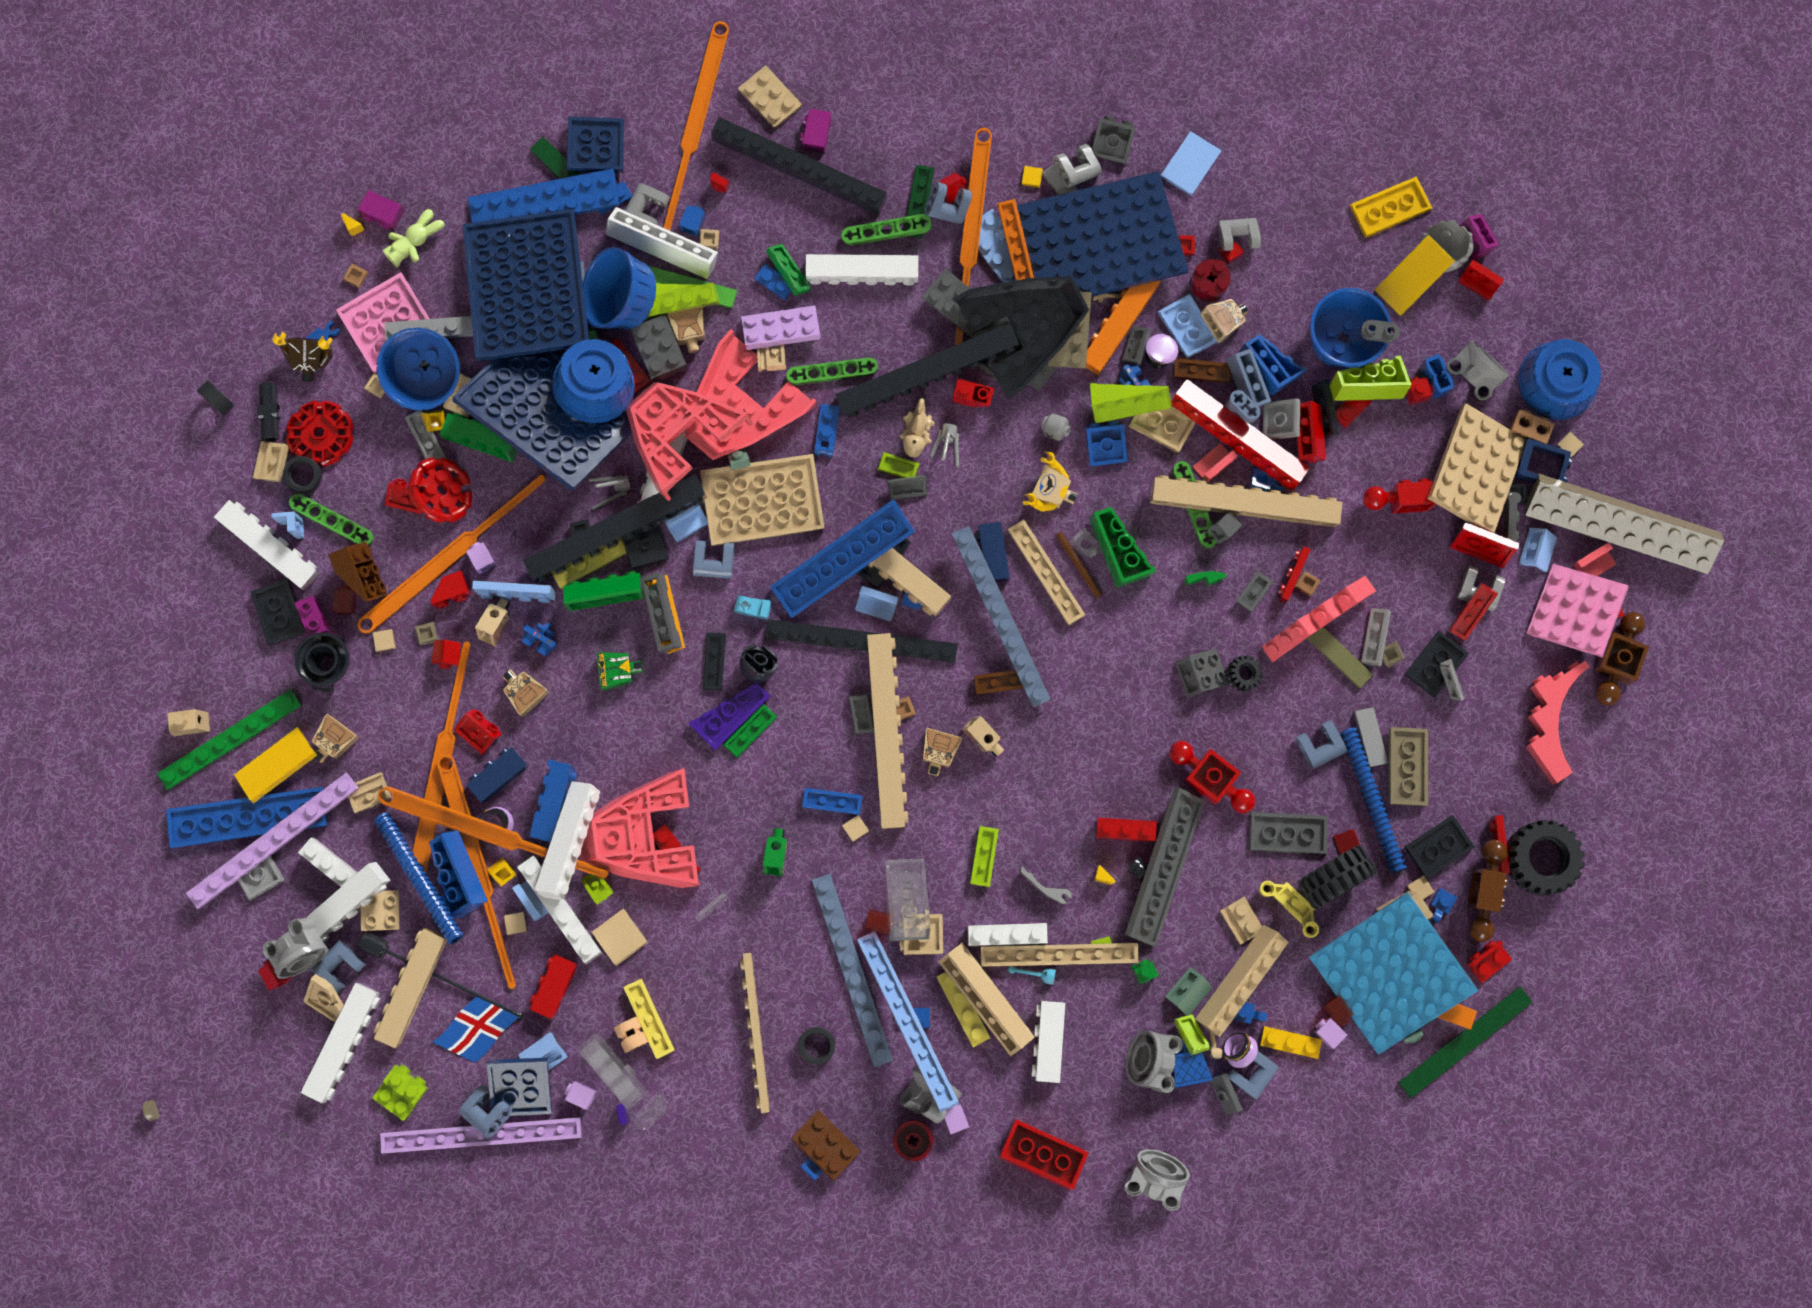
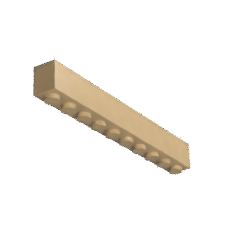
M1159 475L1158 478L1155 477L1151 485L1150 503L1219 513L1231 511L1235 515L1329 527L1340 525L1342 502L1330 497L1324 500L1318 499V496L1315 495L1302 497L1298 493L1281 494V491L1278 490L1264 492L1261 488H1251V490H1248L1240 485H1233L1232 487H1226L1223 483L1210 485L1202 480H1196L1195 482H1188V479L1185 478L1172 480L1168 476Z
M891 633L867 635L881 828L905 827V823L909 822L908 811H904L903 805L907 803L906 792H902V784H906L905 772L901 773L900 766L904 765V755L899 752V746L903 745L902 734H898V726H901V716L896 713V707H900L899 695L895 696V688H898V677L894 676L893 669L897 668L896 657H892V650L895 649V638H891Z

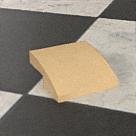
M624 908L592 931L599 944L616 966L648 943Z

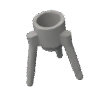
M943 424L942 430H939L930 457L934 456L942 438V441L945 443L941 460L944 461L948 444L954 440L955 466L959 467V434L957 433V426Z
M628 476L589 478V482L611 481L596 484V488L614 485L615 491H619L614 496L592 507L591 510L594 511L621 496L627 495L626 491L631 490Z

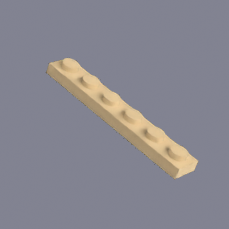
M1025 520L1009 528L1010 536L1068 626L1084 617L1083 610Z

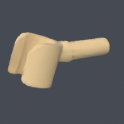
M1106 293L1094 296L1093 301L1099 299L1098 302L1102 303L1104 298L1119 299L1120 294Z
M1209 1032L1211 1040L1210 1057L1219 1060L1222 1057V1049L1216 1048L1215 1034Z

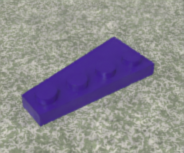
M755 683L688 724L716 751L770 698V695L758 683Z

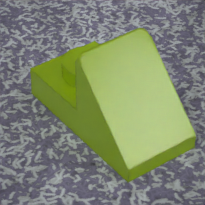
M588 874L581 879L597 905L613 893V890L604 878Z

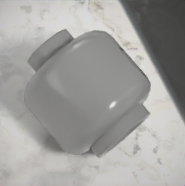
M1052 413L1044 418L1041 430H1043L1046 437L1060 441L1064 436L1067 437L1069 435L1071 426H1068L1067 418Z

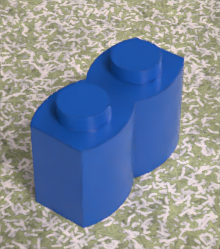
M1439 354L1427 358L1420 365L1422 377H1427L1428 382L1432 384L1433 398L1437 399L1445 396L1454 388L1452 377L1446 372L1445 362Z

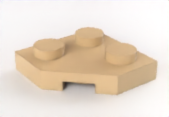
M315 974L310 980L303 1002L336 1023L344 1005L332 984Z

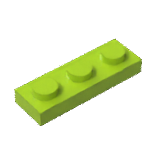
M979 826L970 884L990 887L999 829Z

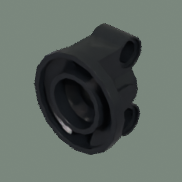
M315 633L306 637L299 644L295 653L294 665L298 675L305 682L312 685V689L333 693V684L337 683L346 674L350 665V654L344 638H339L330 633ZM326 656H333V667L323 671L320 666L321 660Z

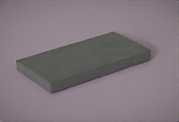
M1250 812L1249 851L1327 855L1328 816Z

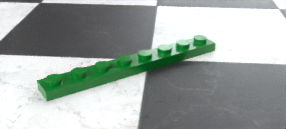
M290 689L161 770L157 775L165 788L170 790L302 705L293 690Z

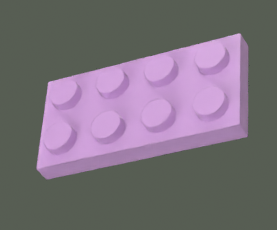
M815 306L741 316L746 350L821 339Z

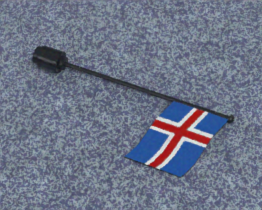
M365 933L359 942L358 947L362 948V951L378 959L389 954L408 964L409 960L389 950L390 946H388L387 940L373 933ZM435 972L432 974V976L475 996L459 1012L446 1031L433 1041V1043L474 1063L489 1051L505 1029L517 1018L521 1020L524 1017L522 1012L518 1013Z

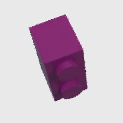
M809 109L808 115L804 116L803 126H806L805 132H801L800 143H803V150L825 153L831 124V112Z
M369 190L358 208L364 220L370 223L372 221L378 222V225L385 230H389V228L395 230L405 212L402 205Z

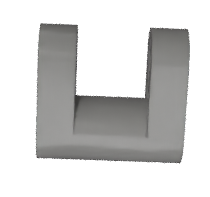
M1087 144L1076 148V156L1081 164L1073 168L1064 153L1053 157V165L1067 188L1101 175V166Z
M638 183L625 211L657 225L658 221L644 214L643 211L648 201L666 207L670 197L659 190Z
M1256 218L1218 221V234L1222 251H1232L1233 236L1247 235L1250 249L1260 248L1261 236Z
M1468 565L1456 598L1466 602L1469 601L1477 589L1473 585L1478 574V568ZM1497 575L1494 576L1490 588L1498 592L1497 597L1488 608L1492 612L1498 604L1505 584V578Z

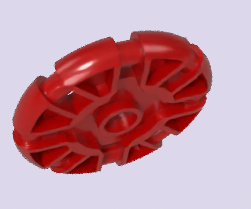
M325 400L324 402L311 401L299 407L300 410L291 415L286 427V431H288L286 442L292 455L311 458L323 467L340 461V457L344 453L347 454L354 440V436H352L354 425L349 414L344 412L338 404ZM318 410H323V415H317ZM307 415L308 417L302 422L300 419ZM337 415L339 418L334 421L332 417ZM317 429H324L322 437H315ZM301 430V436H295V431ZM339 430H345V435H340ZM337 444L339 448L333 452L331 448ZM303 445L307 447L304 451L301 450ZM316 452L322 453V457H316Z
M435 457L427 458L417 464V469L412 471L409 478V488H411L412 493L410 497L415 507L426 514L425 517L439 523H444L445 521L452 523L466 515L468 508H471L473 494L472 491L460 493L462 490L461 486L471 484L469 476L464 469L461 470L457 466L458 463L444 457H439V459H435ZM436 466L439 467V471L437 472L435 470ZM451 471L457 475L456 478L450 475ZM437 486L444 489V495L438 493ZM419 488H423L424 493L419 492ZM456 502H459L462 505L460 507H457L455 504Z

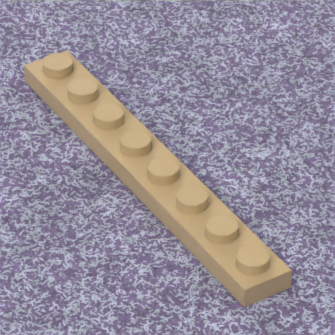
M1138 943L981 947V967L1138 963Z
M744 953L743 958H740L741 970H745L746 978H742L743 990H747L748 997L744 998L746 1010L749 1009L750 1017H747L748 1029H752V1037H749L750 1049H754L755 1057H751L752 1069H756L757 1077H754V1087L759 1089L756 1105L757 1109H761V1113L770 1112L752 953Z

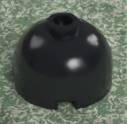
M757 644L747 646L740 656V672L749 681L762 683L769 680L776 672L778 658L768 647L762 646L760 648L756 647Z

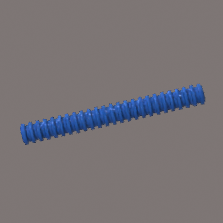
M1354 727L1341 731L1340 736H1343L1342 740L1345 741V746L1347 747L1346 753H1349L1348 758H1351L1350 764L1354 766L1352 767L1355 770L1354 775H1357L1358 778L1356 780L1360 783L1358 786L1362 788L1360 791L1364 794L1362 797L1366 799L1365 804L1368 805L1366 808L1370 810L1371 821H1374L1375 833L1378 832L1379 844H1382L1383 847L1381 849L1385 852L1383 855H1386L1387 858L1385 860L1389 863L1387 866L1391 868L1390 873L1405 870L1407 866L1403 864L1405 862L1401 858L1403 855L1399 853L1398 842H1395L1396 836H1393L1394 831H1391L1392 825H1389L1390 819L1386 817L1388 814H1385L1386 808H1383L1382 805L1384 803L1380 800L1382 797L1378 795L1380 793L1376 789L1378 786L1374 784L1373 773H1370L1369 762H1366L1367 756H1364L1365 751H1362L1363 745L1359 743L1361 742L1358 739L1359 734L1355 732L1357 729Z
M389 813L380 814L374 820L375 825H377L383 838L386 839V843L389 844V848L392 849V853L395 854L396 859H398L414 889L420 894L419 897L423 899L422 902L426 904L425 907L429 909V913L432 914V918L435 919L434 921L438 924V928L441 929V933L444 934V938L447 939V943H456L463 937V932H460V928L456 927L457 923L454 921L442 898L438 896L439 893L435 891L436 889L432 886V882L429 881V877L426 876V872L423 871V867H420V862H417L418 859L414 857L415 854L411 852V848L408 847V843L405 842V838L402 837L403 835L399 832L400 830L396 827L397 825L393 822L394 820L390 817L391 815Z

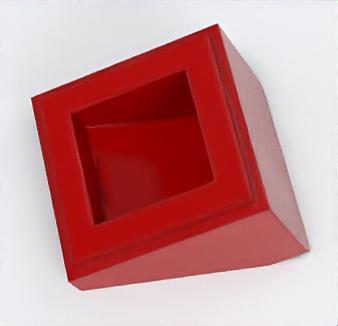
M1234 240L1232 251H1222L1221 247L1217 249L1227 264L1241 257L1245 252Z
M1354 829L1333 836L1340 854L1360 845Z

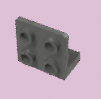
M1216 649L1189 655L1175 662L1187 698L1228 685V679L1225 676V671Z

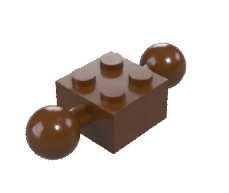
M1629 612L1622 617L1620 626L1624 632L1623 636L1612 632L1603 657L1598 656L1593 671L1608 676L1607 681L1601 683L1595 693L1596 699L1602 705L1612 706L1620 700L1621 690L1618 686L1619 681L1630 685L1638 680L1649 649L1648 645L1634 640V637L1641 634L1646 627L1645 618L1638 612Z
M1490 840L1484 844L1482 856L1487 862L1486 869H1473L1467 907L1479 909L1478 917L1470 923L1469 933L1474 940L1479 942H1486L1493 937L1495 927L1490 920L1491 912H1500L1505 901L1502 896L1503 890L1507 887L1508 879L1506 878V873L1497 871L1498 865L1507 857V848L1499 840Z

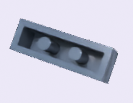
M1252 349L1237 353L1226 359L1237 390L1243 391L1258 407L1271 402Z

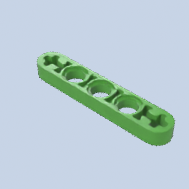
M919 214L847 227L842 231L841 237L846 245H860L926 233L931 230L932 222L929 216ZM921 220H925L926 227L921 226ZM912 221H915L916 229H914ZM904 222L910 224V228L907 231L900 229V225ZM890 226L892 231L889 234H883L882 228ZM867 229L874 231L873 235L869 238L863 235ZM857 231H860L861 239H859ZM850 232L852 233V235H856L852 237V240H849L848 237H846Z
M861 358L797 366L787 371V380L793 385L872 376L877 372L878 364L873 358ZM858 363H861V367H866L867 363H871L875 367H872V371H868V368H862V373H859ZM848 365L855 366V373H847L846 367ZM830 367L837 369L838 373L835 376L827 374V370ZM802 370H805L806 380H803V376L797 377V380L790 377L793 375V372H796L797 375H802ZM810 370H817L819 376L815 379L810 378L808 375Z
M1179 461L1174 465L1173 475L1175 480L1176 478H1183L1181 472L1177 473L1179 466L1186 468L1184 472L1185 477L1190 476L1188 482H1195L1188 463ZM1186 508L1201 546L1206 549L1214 547L1216 540L1213 538L1211 544H1208V542L1203 541L1206 538L1205 533L1200 534L1199 532L1205 531L1212 525L1207 510ZM1204 518L1207 524L1205 527H1199L1196 524V520ZM1207 531L1208 537H1212V535Z
M295 494L289 500V505L294 511L356 544L362 543V539L356 536L358 528L360 529L358 531L359 534L365 536L367 533L369 538L368 541L364 540L363 542H367L368 546H370L374 541V536L368 529L301 494ZM301 498V502L307 505L306 510L300 505L296 508L294 501H299ZM314 507L320 508V514L316 517L310 514L311 509ZM330 516H335L337 518L336 523L332 526L328 525L327 519ZM346 525H352L353 532L350 534H344V527Z

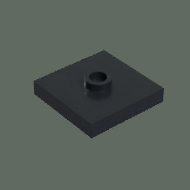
M657 523L652 525L653 528L649 531H640L635 534L634 538L628 541L622 540L631 569L668 560L669 557Z

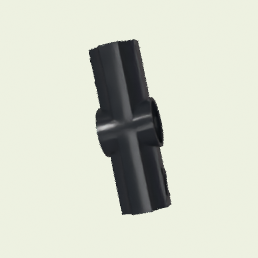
M264 382L259 384L260 404L257 406V413L261 421V439L269 442L279 440L278 420H280V417L278 416V410L280 406L277 403V385Z

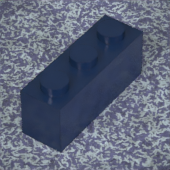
M1001 522L978 525V531H975V539L977 542H980V550L995 582L1009 581L1010 576Z
M514 748L502 750L499 753L500 757L498 759L489 761L483 767L484 770L481 773H475L468 779L469 782L466 785L481 803L487 802L529 767Z

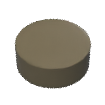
M154 1100L144 1102L142 1110L145 1118L148 1121L158 1119L159 1112L156 1102Z

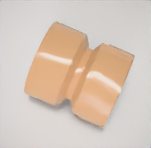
M637 1017L614 1027L617 1037L622 1039L620 1044L625 1053L648 1043L645 1033L640 1032L641 1025ZM633 1029L635 1034L627 1037L626 1032Z

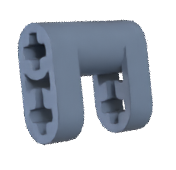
M935 182L926 203L925 215L962 224L972 199V192L961 188L956 195L953 205L943 203L947 193V185Z
M1236 390L1232 392L1224 404L1227 409L1239 415L1251 426L1260 416V408L1243 391ZM1253 410L1255 413L1251 415L1249 411Z
M696 540L693 576L732 579L735 543H725L723 561L705 560L706 541Z
M1331 720L1321 724V729L1328 743L1316 749L1306 733L1295 737L1311 769H1315L1347 752V748Z
M341 940L311 969L314 974L332 984L337 994L345 988V985L332 972L344 960L357 972H360L366 966V963Z
M1257 1051L1256 1058L1253 1061L1258 1065V1068L1249 1080L1234 1070H1231L1228 1074L1233 1084L1255 1100L1258 1099L1279 1069L1275 1063L1259 1051Z
M481 1085L461 1106L459 1114L486 1138H490L510 1117L512 1107L502 1101L487 1114L482 1109L490 1101L489 1088L486 1085Z

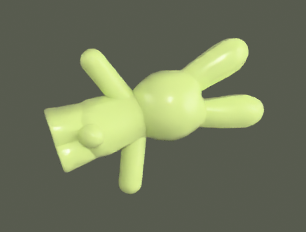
M425 210L417 223L407 228L405 236L393 232L389 233V239L395 242L385 248L383 253L397 268L402 260L406 259L409 255L413 262H418L419 257L415 246L424 244L429 235L444 228L445 224L442 220H436L427 225L433 218L432 210Z

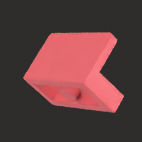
M1220 443L1198 461L1193 468L1208 484L1229 466L1238 455L1233 450L1229 453Z
M1608 542L1574 563V568L1577 571L1594 576L1602 574L1616 565V562L1608 552L1613 547Z

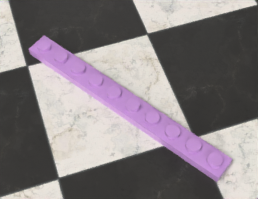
M348 773L343 774L186 893L197 909L202 908L356 792L359 787Z
M581 1117L504 1123L490 1138H486L473 1126L380 1133L381 1154L582 1138Z

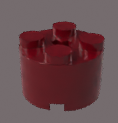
M1209 259L1198 264L1190 282L1194 295L1206 302L1220 299L1230 284L1231 276L1229 269L1221 260Z
M907 1120L901 1123L895 1130L893 1136L894 1148L903 1159L920 1161L927 1157L932 1149V1132L921 1121ZM911 1135H914L915 1138H919V1140L916 1141L917 1145L913 1146L912 1143L908 1144L907 1142L908 1140H910Z

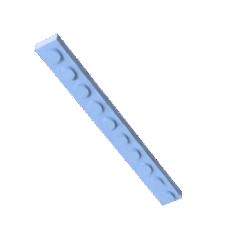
M874 931L857 939L940 1113L958 1105L957 1097L876 932Z

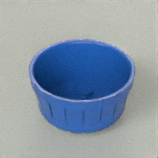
M610 247L601 251L589 265L583 279L587 322L595 328H621L626 330L635 328L644 322L653 307L656 296V280L652 270L644 262L637 260L620 248Z
M1341 288L1324 296L1316 305L1310 320V341L1318 358L1328 366L1340 370L1365 366L1377 359L1385 351L1389 343L1366 340L1361 336L1360 329L1367 320L1391 322L1390 315L1384 304L1377 297H1374L1373 294L1358 288ZM1368 327L1370 331H1374L1373 327ZM1387 329L1388 333L1392 334V330ZM1341 333L1349 336L1346 343L1343 340L1339 341Z
M417 327L396 332L382 345L377 357V377L383 391L387 393L386 395L391 400L407 409L428 410L441 405L453 394L459 381L460 363L455 349L445 337L430 329ZM422 360H426V363H430V367H427V371H424L423 368L419 367V364L422 363Z
M589 339L574 344L564 353L554 372L552 389L556 402L569 416L571 415V417L582 422L602 423L620 416L627 409L634 396L635 383L625 355L616 346L606 341ZM592 365H595L596 368H600V370L597 371L598 374L594 375L593 372H589V370L592 368Z
M1569 339L1555 340L1536 347L1524 358L1518 372V387L1524 402L1538 415L1553 420L1570 419L1585 411L1594 400L1601 380V369L1595 354L1584 344ZM1563 368H1571L1572 376H1564Z

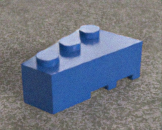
M1260 334L1246 342L1239 351L1240 353L1252 349L1266 389L1271 396L1295 382L1307 370L1305 367H1300L1293 362L1290 356H1285L1278 351L1275 345Z

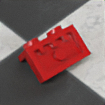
M1472 260L1458 282L1487 301H1490L1505 279Z
M397 478L388 483L385 506L418 514L423 513L413 504L410 494H412L411 488H409V483H406V480ZM419 488V492L424 493L423 488Z
M475 709L466 712L454 728V731L481 755L485 754L493 742L502 735L495 724L490 723L480 711Z
M1491 940L1484 945V951L1481 953L1477 951L1469 957L1470 961L1466 965L1480 983H1483L1512 960L1502 947L1503 943L1501 940L1496 942Z

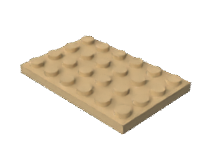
M1467 403L1463 404L1428 499L1468 523L1495 533L1525 447L1524 442L1526 439L1515 432H1510V429Z
M813 454L750 463L751 466L732 470L731 466L700 470L702 486L707 496L705 506L711 546L825 529Z

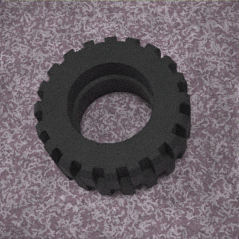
M1540 820L1522 826L1518 829V832L1513 833L1510 837L1512 840L1507 842L1509 870L1512 873L1509 875L1512 881L1516 880L1518 882L1517 886L1521 889H1527L1526 892L1530 894L1536 893L1537 895L1544 896L1566 891L1567 888L1576 884V879H1580L1582 875L1580 869L1585 867V862H1582V857H1585V851L1580 849V846L1583 845L1581 840L1577 841L1575 839L1577 834L1574 831H1568V826L1565 824L1559 825L1558 821ZM1538 840L1550 841L1557 847L1560 853L1561 862L1559 869L1551 876L1540 875L1533 869L1530 863V848Z
M1357 845L1298 880V886L1311 907L1318 909L1377 874V869L1364 848Z

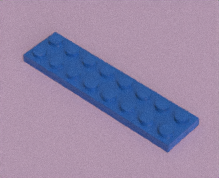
M614 169L468 197L472 223L573 208L575 215L620 206Z
M892 500L770 587L789 616L793 618L916 531L896 501Z
M324 787L264 795L254 804L249 798L166 809L170 848L262 836L324 790ZM327 813L306 829L328 826Z

